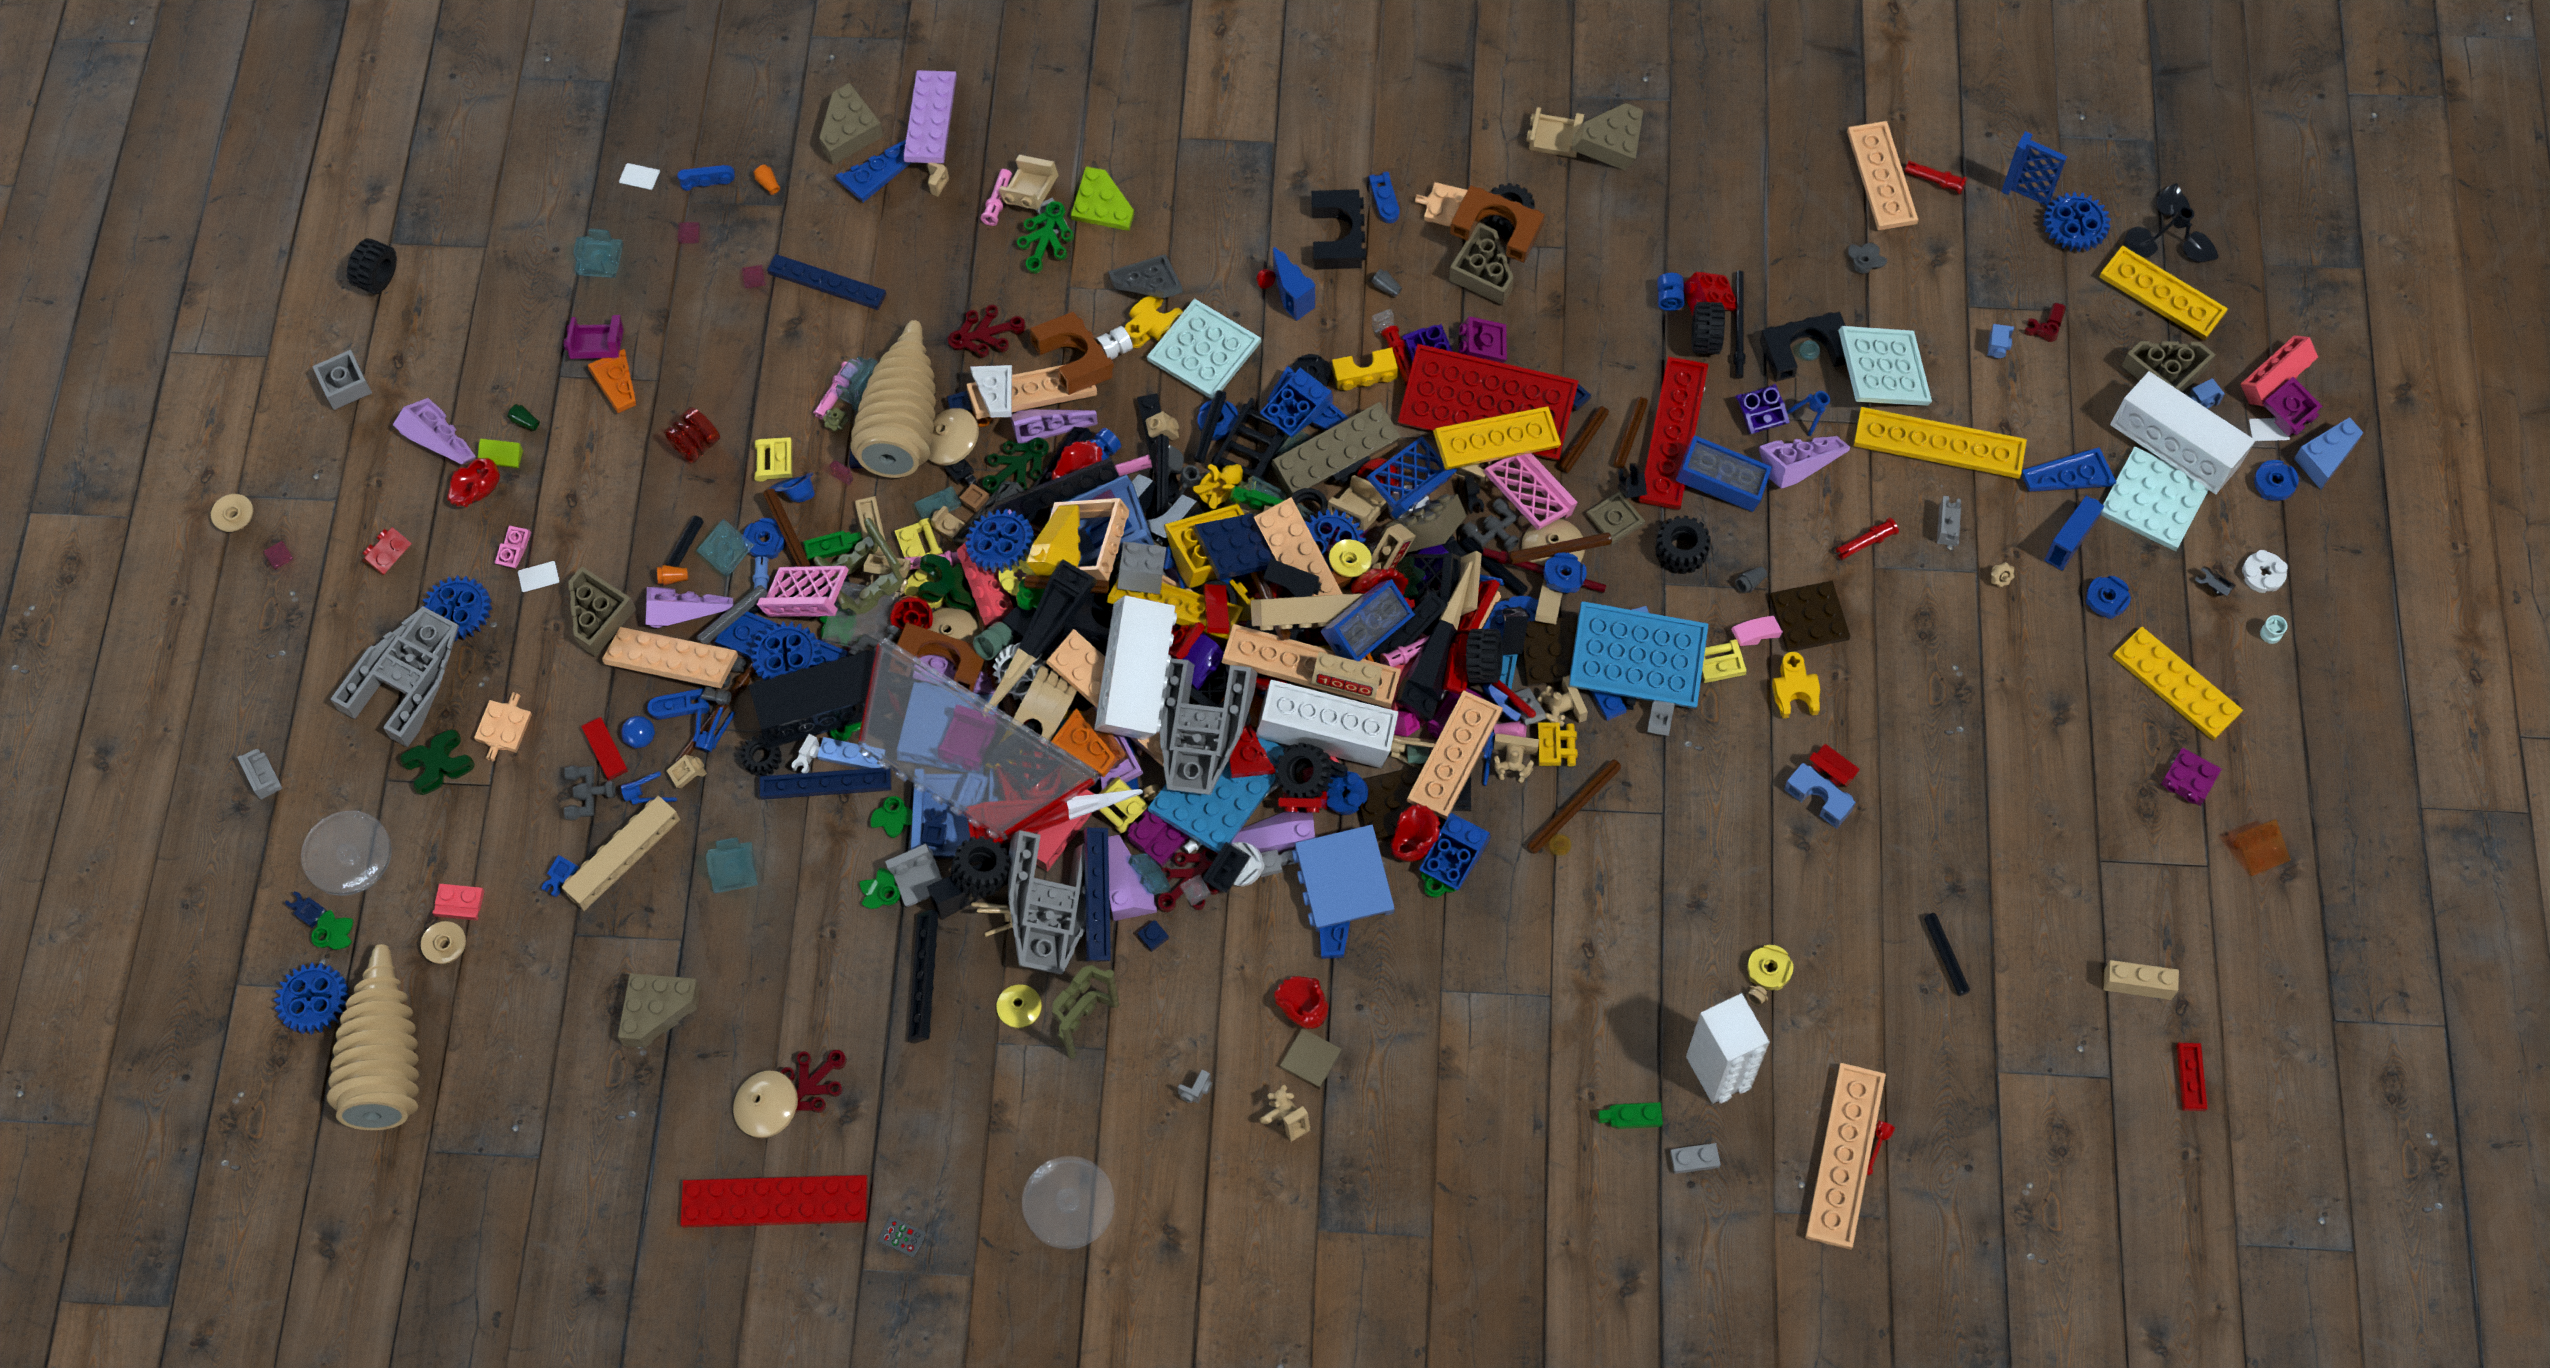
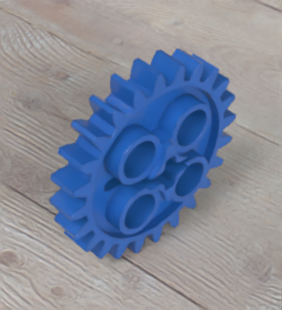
M2073 192L2071 197L2068 193H2065L2064 198L2059 195L2056 200L2051 201V204L2047 206L2043 217L2045 219L2043 226H2046L2045 233H2050L2049 239L2056 238L2055 245L2061 242L2062 249L2066 246H2069L2070 251L2075 247L2078 252L2081 251L2082 247L2086 251H2089L2090 246L2095 249L2097 244H2102L2103 239H2106L2111 226L2109 225L2111 218L2107 217L2109 212L2103 211L2105 205L2098 206V199L2091 201L2092 195L2084 198L2083 192L2080 197L2077 196L2076 192Z
M997 509L996 515H992L989 511L987 518L981 515V522L974 521L975 528L969 527L971 534L966 535L968 541L965 542L968 556H970L972 563H976L978 568L982 566L984 571L991 568L992 573H995L997 568L1003 573L1005 567L1011 571L1013 564L1019 567L1018 561H1026L1025 554L1029 555L1033 540H1035L1033 529L1028 519L1024 520L1022 514L1017 516L1016 511L1009 515L1007 509H1005L1003 514Z
M1327 509L1324 516L1318 511L1317 519L1311 515V523L1304 521L1316 544L1323 548L1322 556L1325 555L1328 543L1331 542L1337 527L1340 530L1335 538L1334 545L1341 541L1339 537L1344 534L1348 535L1351 540L1359 541L1362 544L1365 543L1366 538L1360 537L1364 531L1357 530L1359 522L1352 524L1353 516L1346 519V512L1338 516V510H1335L1334 514L1330 515V511ZM1328 526L1331 529V533L1323 534L1320 528ZM1328 555V557H1327V559H1326L1325 561H1326V563H1327V565H1328L1330 571L1335 572V571L1333 570V568L1331 567V565H1330L1329 555Z
M458 575L455 581H452L450 577H448L447 583L440 580L439 587L432 586L434 592H426L429 599H423L426 606L422 607L439 615L446 614L444 618L459 625L455 641H457L458 636L466 640V634L468 633L473 637V630L481 631L479 625H486L487 623L484 618L491 617L488 612L492 610L489 604L492 602L488 596L489 593L484 589L482 583L478 584L474 578L470 581L467 576L462 581Z
M783 621L779 628L776 624H773L774 630L772 631L769 628H765L767 634L759 633L761 641L754 640L756 647L751 648L754 654L751 656V660L754 662L752 664L753 668L757 670L758 677L762 676L764 681L775 678L780 674L794 673L801 668L817 666L816 662H821L819 654L822 652L819 647V641L815 640V634H810L808 627L803 630L801 623L795 627L793 621L790 622L789 626H786ZM784 638L787 639V640H786V647H787V649H788L787 658H788V663H789V671H786V662H785V659H784V657H785V648H784V644H783V639H784ZM794 642H800L799 645L792 646ZM775 644L779 645L777 648L771 649V646ZM796 661H802L799 665H793ZM774 664H781L777 668H772Z
M311 963L309 969L303 964L300 972L294 968L293 976L285 975L288 981L280 982L283 989L276 990L280 997L275 998L274 1001L278 1004L275 1007V1010L280 1013L278 1017L281 1021L284 1020L283 1023L287 1027L290 1026L294 1032L299 1029L301 1034L308 1030L313 1035L315 1028L322 1033L323 1026L326 1025L329 1029L331 1028L330 1022L332 1020L336 1023L339 1022L336 1016L343 1014L341 1008L346 1007L344 1000L349 999L350 996L346 993L349 990V987L344 984L346 980L343 976L340 977L341 974L338 970L334 971L330 965L325 969L323 963H320L318 967ZM328 984L324 990H320L322 985ZM305 985L303 991L297 992L301 986ZM327 1005L325 1010L319 1012L321 1006ZM300 1007H304L301 1013L296 1014Z

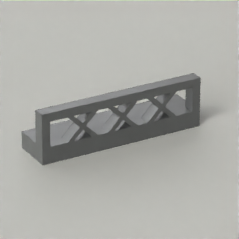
M1003 481L999 489L989 497L953 539L955 545L961 546L967 541L966 535L971 534L969 527L975 528L974 521L981 522V515L987 518L989 511L992 515H996L995 502L1023 492L1022 487L1017 482Z

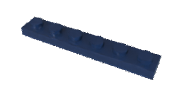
M775 254L767 269L769 275L875 310H879L886 296V290L778 254Z
M890 767L760 776L761 800L892 790Z
M1086 827L1084 829L1087 961L1108 962L1111 960L1108 828Z

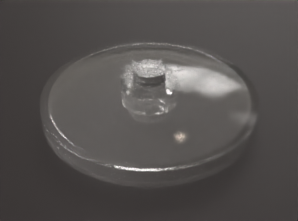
M341 811L331 814L318 822L306 836L301 850L303 870L313 885L321 891L340 896L359 893L376 883L386 871L391 859L392 847L390 837L383 825L367 813Z
M1075 1156L1055 1158L1041 1165L1028 1179L1022 1196L1023 1214L1032 1233L1044 1243L1062 1249L1082 1247L1096 1240L1110 1224L1115 1208L1113 1188L1105 1172L1093 1162Z

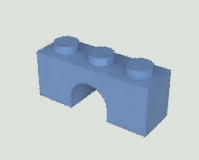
M1804 763L1787 780L1784 788L1785 791L1801 803L1809 795H1819L1822 797L1825 805L1822 807L1819 816L1836 829L1853 811L1856 803L1850 794L1836 788L1831 780L1824 779L1815 768Z

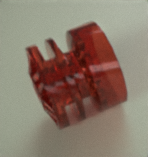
M689 407L680 416L682 424L674 421L671 425L672 427H668L664 434L672 447L688 461L695 463L699 456L705 453L703 446L711 448L721 437L715 426L705 415L697 409Z

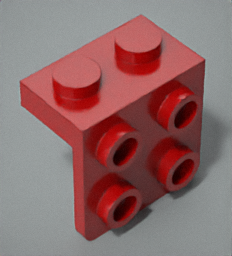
M1695 272L1684 282L1683 291L1692 316L1697 302L1723 303L1725 310H1736V299L1729 280L1725 275Z

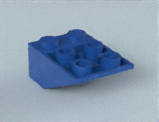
M1274 247L1273 271L1276 274V282L1283 308L1298 321L1315 308V283L1311 278H1306L1302 274L1301 269L1296 264L1293 265L1283 251L1280 252Z
M1299 368L1262 409L1260 414L1292 438L1321 416L1333 402L1332 391L1302 368Z
M1450 813L1440 831L1438 840L1433 844L1419 871L1458 891L1491 839L1490 833Z

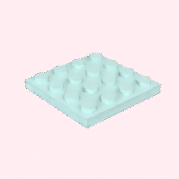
M1194 298L1148 354L1147 361L1213 400L1215 391H1222L1259 346L1261 338Z
M1842 326L1838 330L1856 402L1928 406L1932 402L1914 331Z
M2134 447L2116 480V484L2113 485L2103 504L2105 507L2101 516L2171 550L2177 551L2208 489L2166 461Z

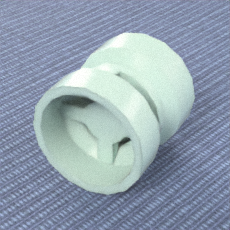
M2270 616L2261 628V638L2270 644L2279 642L2287 630L2286 620L2281 616Z

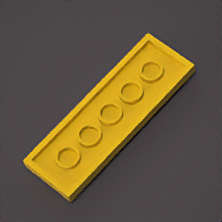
M2123 245L2099 276L2204 341L2228 310L2225 306Z
M1548 406L1435 428L1433 431L1445 470L1554 449L1561 445Z
M1117 579L1108 595L1107 603L1114 604L1126 595L1174 605V612L1177 613L1176 624L1193 627L1195 623L1201 622L1206 627L1205 601L1202 594L1161 583L1160 594L1117 589ZM1227 602L1229 633L1209 634L1229 639L1233 624H1238L1244 607Z
M2142 626L2112 656L2213 741L2243 711V709Z

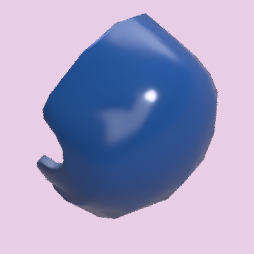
M642 716L629 718L623 724L621 730L622 740L624 744L634 749L646 747L653 741L655 735L653 723Z

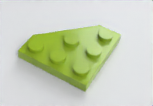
M1086 166L1071 213V220L1129 231L1134 217L1133 208L1106 170Z

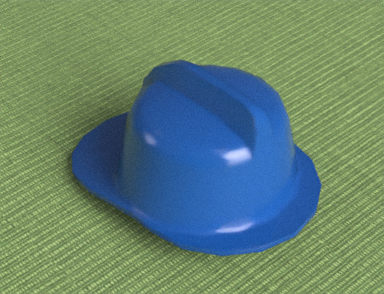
M813 473L780 481L772 485L770 489L773 488L776 492L782 491L791 501L804 502L815 495L810 479Z

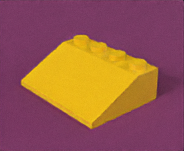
M1238 504L1164 524L1178 572L1188 588L1205 584L1208 581L1218 580L1193 531L1195 524L1245 515Z

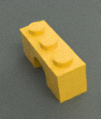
M1392 348L1373 351L1372 364L1366 368L1355 365L1352 356L1332 360V372L1337 391H1347L1355 387H1367L1374 383L1391 382L1397 379L1398 367Z

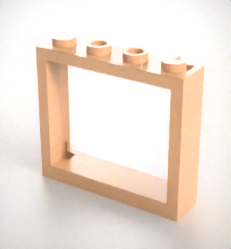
M1120 498L1054 502L1050 518L1060 505L1075 504L1079 506L1080 518L1111 517L1096 566L1077 567L1093 576L1096 580L1109 581L1121 537L1124 534V527L1129 517L1130 510Z

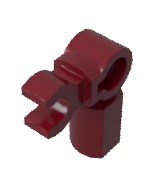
M2059 303L2052 305L2047 324H2041L2036 319L2029 318L2027 325L2034 328L2026 327L2025 334L2029 336L2039 335V337H2042L2047 342L2055 341L2058 338L2059 327L2066 310L2065 305Z

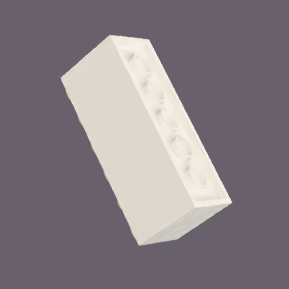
M2150 371L2124 398L2110 424L2162 460L2184 472L2194 481L2196 480L2214 494H2217L2238 470L2256 441Z
M1126 595L1113 604L1095 731L1146 740L1155 735L1156 732H1159L1161 726V719H1158L1159 712L1164 706L1162 691L1167 685L1165 671L1169 667L1171 659L1168 651L1174 639V634H1171L1172 625H1175L1177 619L1174 605Z
M1270 680L1263 698L1256 735L1258 738L1289 746L1292 744L1298 745L1299 743L1310 744L1323 749V752L1328 753L1329 756L1382 768L1391 750L1398 711Z
M1742 993L1700 1013L1686 1055L1712 1104L1718 1101L1724 1103L1732 1098V1094L1738 1091L1742 1094L1752 1088L1751 1085L1755 1081L1769 1044L1767 1036Z

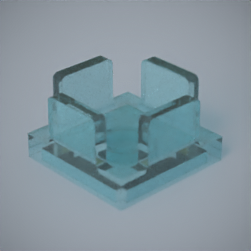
M589 229L590 237H577L573 251L576 259L574 270L576 275L616 278L623 248L622 240L612 239L609 231L602 229Z
M860 356L856 360L850 359L840 374L852 383L848 388L839 384L835 387L838 397L851 403L856 411H858V406L862 401V395L867 387L868 379L871 377L874 367L878 364L877 360L871 357L869 360Z
M730 838L716 841L717 848L708 850V854H706L707 867L714 893L758 885L752 842L740 843L738 838Z

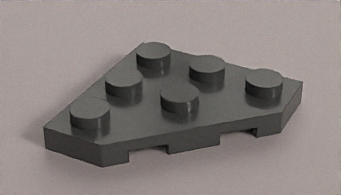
M1166 254L1108 271L1109 278L1115 289L1160 298L1173 297L1176 294L1183 293L1182 285Z

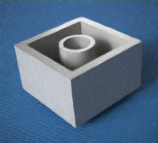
M351 350L312 366L334 410L372 393Z
M1123 542L1117 589L1160 594L1166 547Z

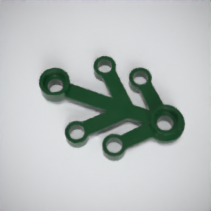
M1040 437L1032 439L1030 443H1014L1012 441L1004 443L1003 449L1006 455H1013L1016 451L1026 452L1022 456L990 454L987 458L990 467L996 468L1000 464L1011 465L997 476H986L982 481L984 490L987 493L993 494L999 489L1000 484L1017 470L1016 482L1024 486V491L1027 490L1025 482L1027 462L1034 458L1030 476L1036 482L1043 473L1041 470L1042 457L1049 451L1048 442ZM1009 446L1013 447L1011 450L1006 449ZM1035 473H1040L1037 477L1033 476Z

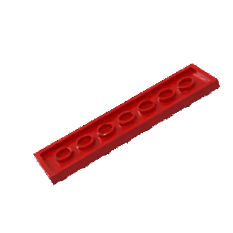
M1668 356L1645 468L1647 495L1640 496V503L1677 510L1681 508L1685 484L1675 480L1686 449L1696 432L1709 365L1707 363Z
M868 1176L683 1180L681 1227L867 1223Z

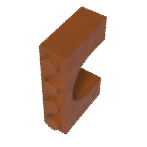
M1470 185L1451 221L1450 234L1469 241L1477 223L1481 219L1490 215L1505 217L1515 228L1507 244L1506 256L1525 263L1543 227L1545 214L1537 209L1525 207L1519 202L1507 200L1501 195L1487 192L1481 187Z
M1074 311L1030 328L1031 344L1039 355L1061 347H1075L1085 353L1081 359L1059 367V382L1068 395L1112 378V369L1114 368L1112 359L1106 356L1101 344H1097L1092 332L1086 329L1083 320L1078 318Z
M906 623L893 653L889 672L910 678L915 663L919 658L926 655H939L950 660L957 669L951 691L972 698L985 664V659H982L976 653L973 644Z

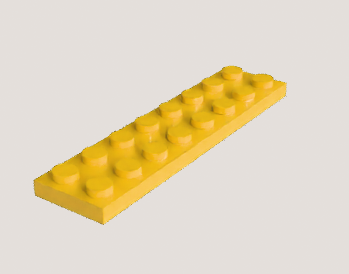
M1861 407L1854 446L2020 479L2027 439Z

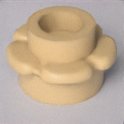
M1158 784L1143 789V799L1152 803L1162 789H1160Z
M1759 985L1749 987L1746 997L1752 1004L1761 1006L1764 1002L1768 1001L1767 991Z

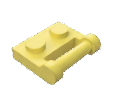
M791 437L756 440L757 471L755 472V480L763 482L767 479L792 478ZM767 448H770V470H765V450Z
M929 518L895 530L904 559L905 557H917L926 554H943L942 549L938 547L931 528L932 522ZM922 531H924L931 549L926 554L918 535Z
M1737 639L1730 640L1729 643L1705 647L1702 668L1704 683L1746 675L1747 671ZM1729 651L1733 653L1729 655L1705 659V656Z
M1117 776L1099 794L1132 789ZM1137 795L1115 803L1125 814L1122 819L1108 806L1099 809V811L1116 826L1115 829L1118 832L1123 833L1149 806Z

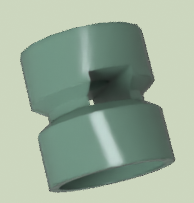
M995 622L987 630H984L974 638L973 647L982 659L991 660L1001 650L1013 644L1014 639L1007 625Z

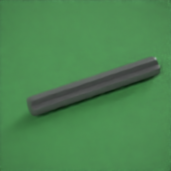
M762 585L757 586L698 634V641L702 644H708L757 604L760 598H764L768 594L767 590Z

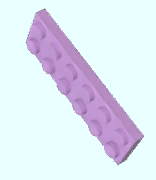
M917 71L905 144L904 162L944 163L957 78L956 72Z

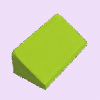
M480 439L478 458H489L497 466L519 468L523 454L520 443Z

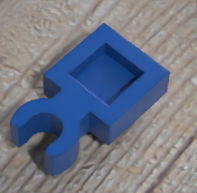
M558 855L547 873L551 876V879L544 882L542 889L547 892L551 886H554L551 895L557 897L561 892V884H564L569 876L574 875L579 866Z

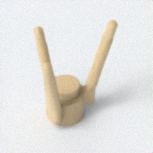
M1394 735L1390 750L1392 752L1391 757L1398 758L1412 767L1422 770V766L1416 763H1408V758L1400 753H1405L1407 744L1434 748L1436 741Z
M981 902L971 903L973 907H981L977 909L978 913H1004L1005 922H1010L985 932V936L1013 928L1010 905Z

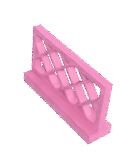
M1532 453L1504 458L1484 470L1488 478L1537 530L1563 516L1565 518L1571 516L1578 503ZM1510 462H1513L1519 469L1508 467ZM1493 471L1504 472V477L1497 476ZM1508 473L1519 475L1518 480L1509 479ZM1522 476L1527 477L1532 484L1522 482ZM1507 484L1518 486V491H1511ZM1521 487L1531 489L1532 495L1521 493ZM1536 491H1540L1546 498L1535 496ZM1521 499L1531 501V506L1524 505ZM1535 502L1546 504L1545 509L1536 508ZM1549 505L1554 506L1559 512L1549 511ZM1534 513L1545 515V519L1539 522Z
M846 566L779 567L766 598H760L757 605L768 617L835 616L838 608L834 603L849 569ZM839 573L837 578L833 581L830 580L831 577ZM784 574H790V575H791V576H789L787 579H785L783 582H781L782 579H783V577H784ZM803 574H807V576L801 579L799 582L797 581V579L800 576H802ZM819 574H824L818 580H813ZM811 581V585L804 590L801 589V587ZM827 581L828 584L819 590L818 587ZM792 582L795 583V585H793L791 588L785 590V587H787L789 584H791ZM832 589L830 596L828 598L822 597L824 594H826ZM782 590L783 593L780 596L775 597V595ZM797 590L800 592L799 594H797V595L794 596V597H789L790 595H792L793 593H795ZM812 591H816L811 597H806Z

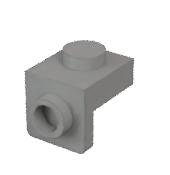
M1653 700L1647 732L1669 736L1674 703Z
M1201 1070L1192 1089L1179 1084L1177 1089L1180 1098L1188 1103L1194 1101L1199 1104L1203 1094L1207 1095L1212 1087L1210 1073Z

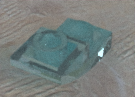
M1147 853L1130 856L1128 864L1137 873L1142 875L1140 883L1147 888L1148 892L1159 894L1170 891L1171 887L1164 873Z

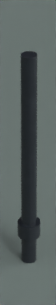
M1741 270L1736 271L1735 354L1733 355L1735 377L1738 379L1744 377V364L1746 363V354L1744 353V272Z

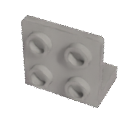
M927 844L885 861L888 870L895 877L906 907L930 898L927 886L943 879L934 854Z

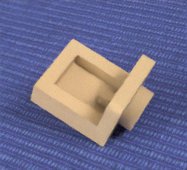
M1162 411L1146 419L1148 434L1151 438L1160 434L1169 437L1172 441L1179 438L1178 422Z

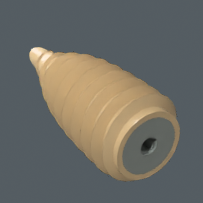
M911 320L906 325L897 343L890 347L889 351L881 357L880 362L874 367L873 373L868 379L867 387L863 392L862 401L858 406L855 426L851 432V451L854 457L865 469L884 477L900 478L911 475L917 470L919 465L925 463L930 457L929 447L932 444L931 434L934 431L933 421L935 419L934 408L936 405L934 396L936 387L933 382L935 376L930 368L931 361L925 355L926 348L923 346L924 338L922 336L921 323L916 320Z
M383 944L376 945L375 949L372 950L368 968L362 975L364 980L355 986V994L349 997L346 1002L347 1010L340 1017L341 1026L336 1032L337 1043L333 1047L335 1057L330 1065L333 1073L329 1077L328 1083L331 1089L327 1094V1101L336 1110V1118L340 1123L361 1130H384L403 1124L408 1116L415 1113L418 1109V1103L413 1099L419 1093L418 1086L413 1083L419 1078V1072L414 1068L419 1058L413 1052L417 1048L418 1042L411 1036L416 1031V1026L413 1022L407 1020L412 1017L413 1011L410 1007L402 1004L407 1001L408 996L398 990L397 986L401 982L395 978V967L392 964L391 951L387 945Z

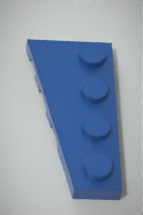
M906 140L886 149L885 153L879 156L874 155L868 158V161L860 166L857 164L851 167V170L844 174L841 172L835 175L836 180L864 203L912 163L904 162Z
M1288 365L1268 397V403L1295 374ZM1331 403L1321 416L1310 424L1327 431L1349 418Z
M2100 447L2024 469L2021 473L2029 492L2110 487L2116 484V480Z
M1351 921L1320 928L1321 959L1344 958Z

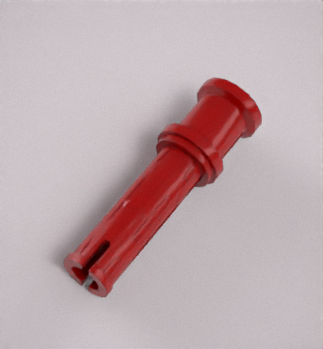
M1910 160L1905 168V173L1940 184L1941 188L1955 190L1958 194H1962L1967 181V177L1961 178L1952 175L1950 171H1945V173Z
M1389 326L1381 332V335L1387 341V349H1393L1396 363L1404 383L1407 385L1411 365L1404 350L1405 342L1399 336L1398 326Z
M1891 517L1887 518L1886 522L1878 526H1872L1869 532L1836 548V552H1840L1838 557L1844 560L1873 543H1882L1885 538L1899 534L1898 526Z

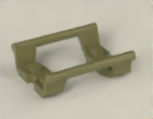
M871 518L864 520L869 536L855 545L853 553L841 555L832 564L820 556H816L813 559L816 566H846L849 569L848 575L861 567L868 555L875 554L878 546L880 547L892 572L880 576L876 581L863 589L855 600L841 590L837 596V601L842 609L849 608L855 611L857 615L870 611L878 605V600L881 596H890L901 587L904 580L899 572L901 564Z
M1093 965L1083 967L1072 979L1070 986L1063 990L1053 1002V1017L1060 1023L1059 1041L1065 1045L1070 1059H1074L1077 1055L1072 1033L1076 1032L1080 1027L1081 1022L1079 1020L1083 1015L1089 1016L1094 1011L1097 1001L1113 1008L1119 1007L1120 1003L1114 972L1110 969L1103 971ZM1092 977L1107 984L1109 994L1102 993L1099 990L1087 992L1076 1003V998L1079 994H1084L1091 985L1089 981ZM1065 1010L1069 1011V1013L1064 1017L1062 1012H1064Z

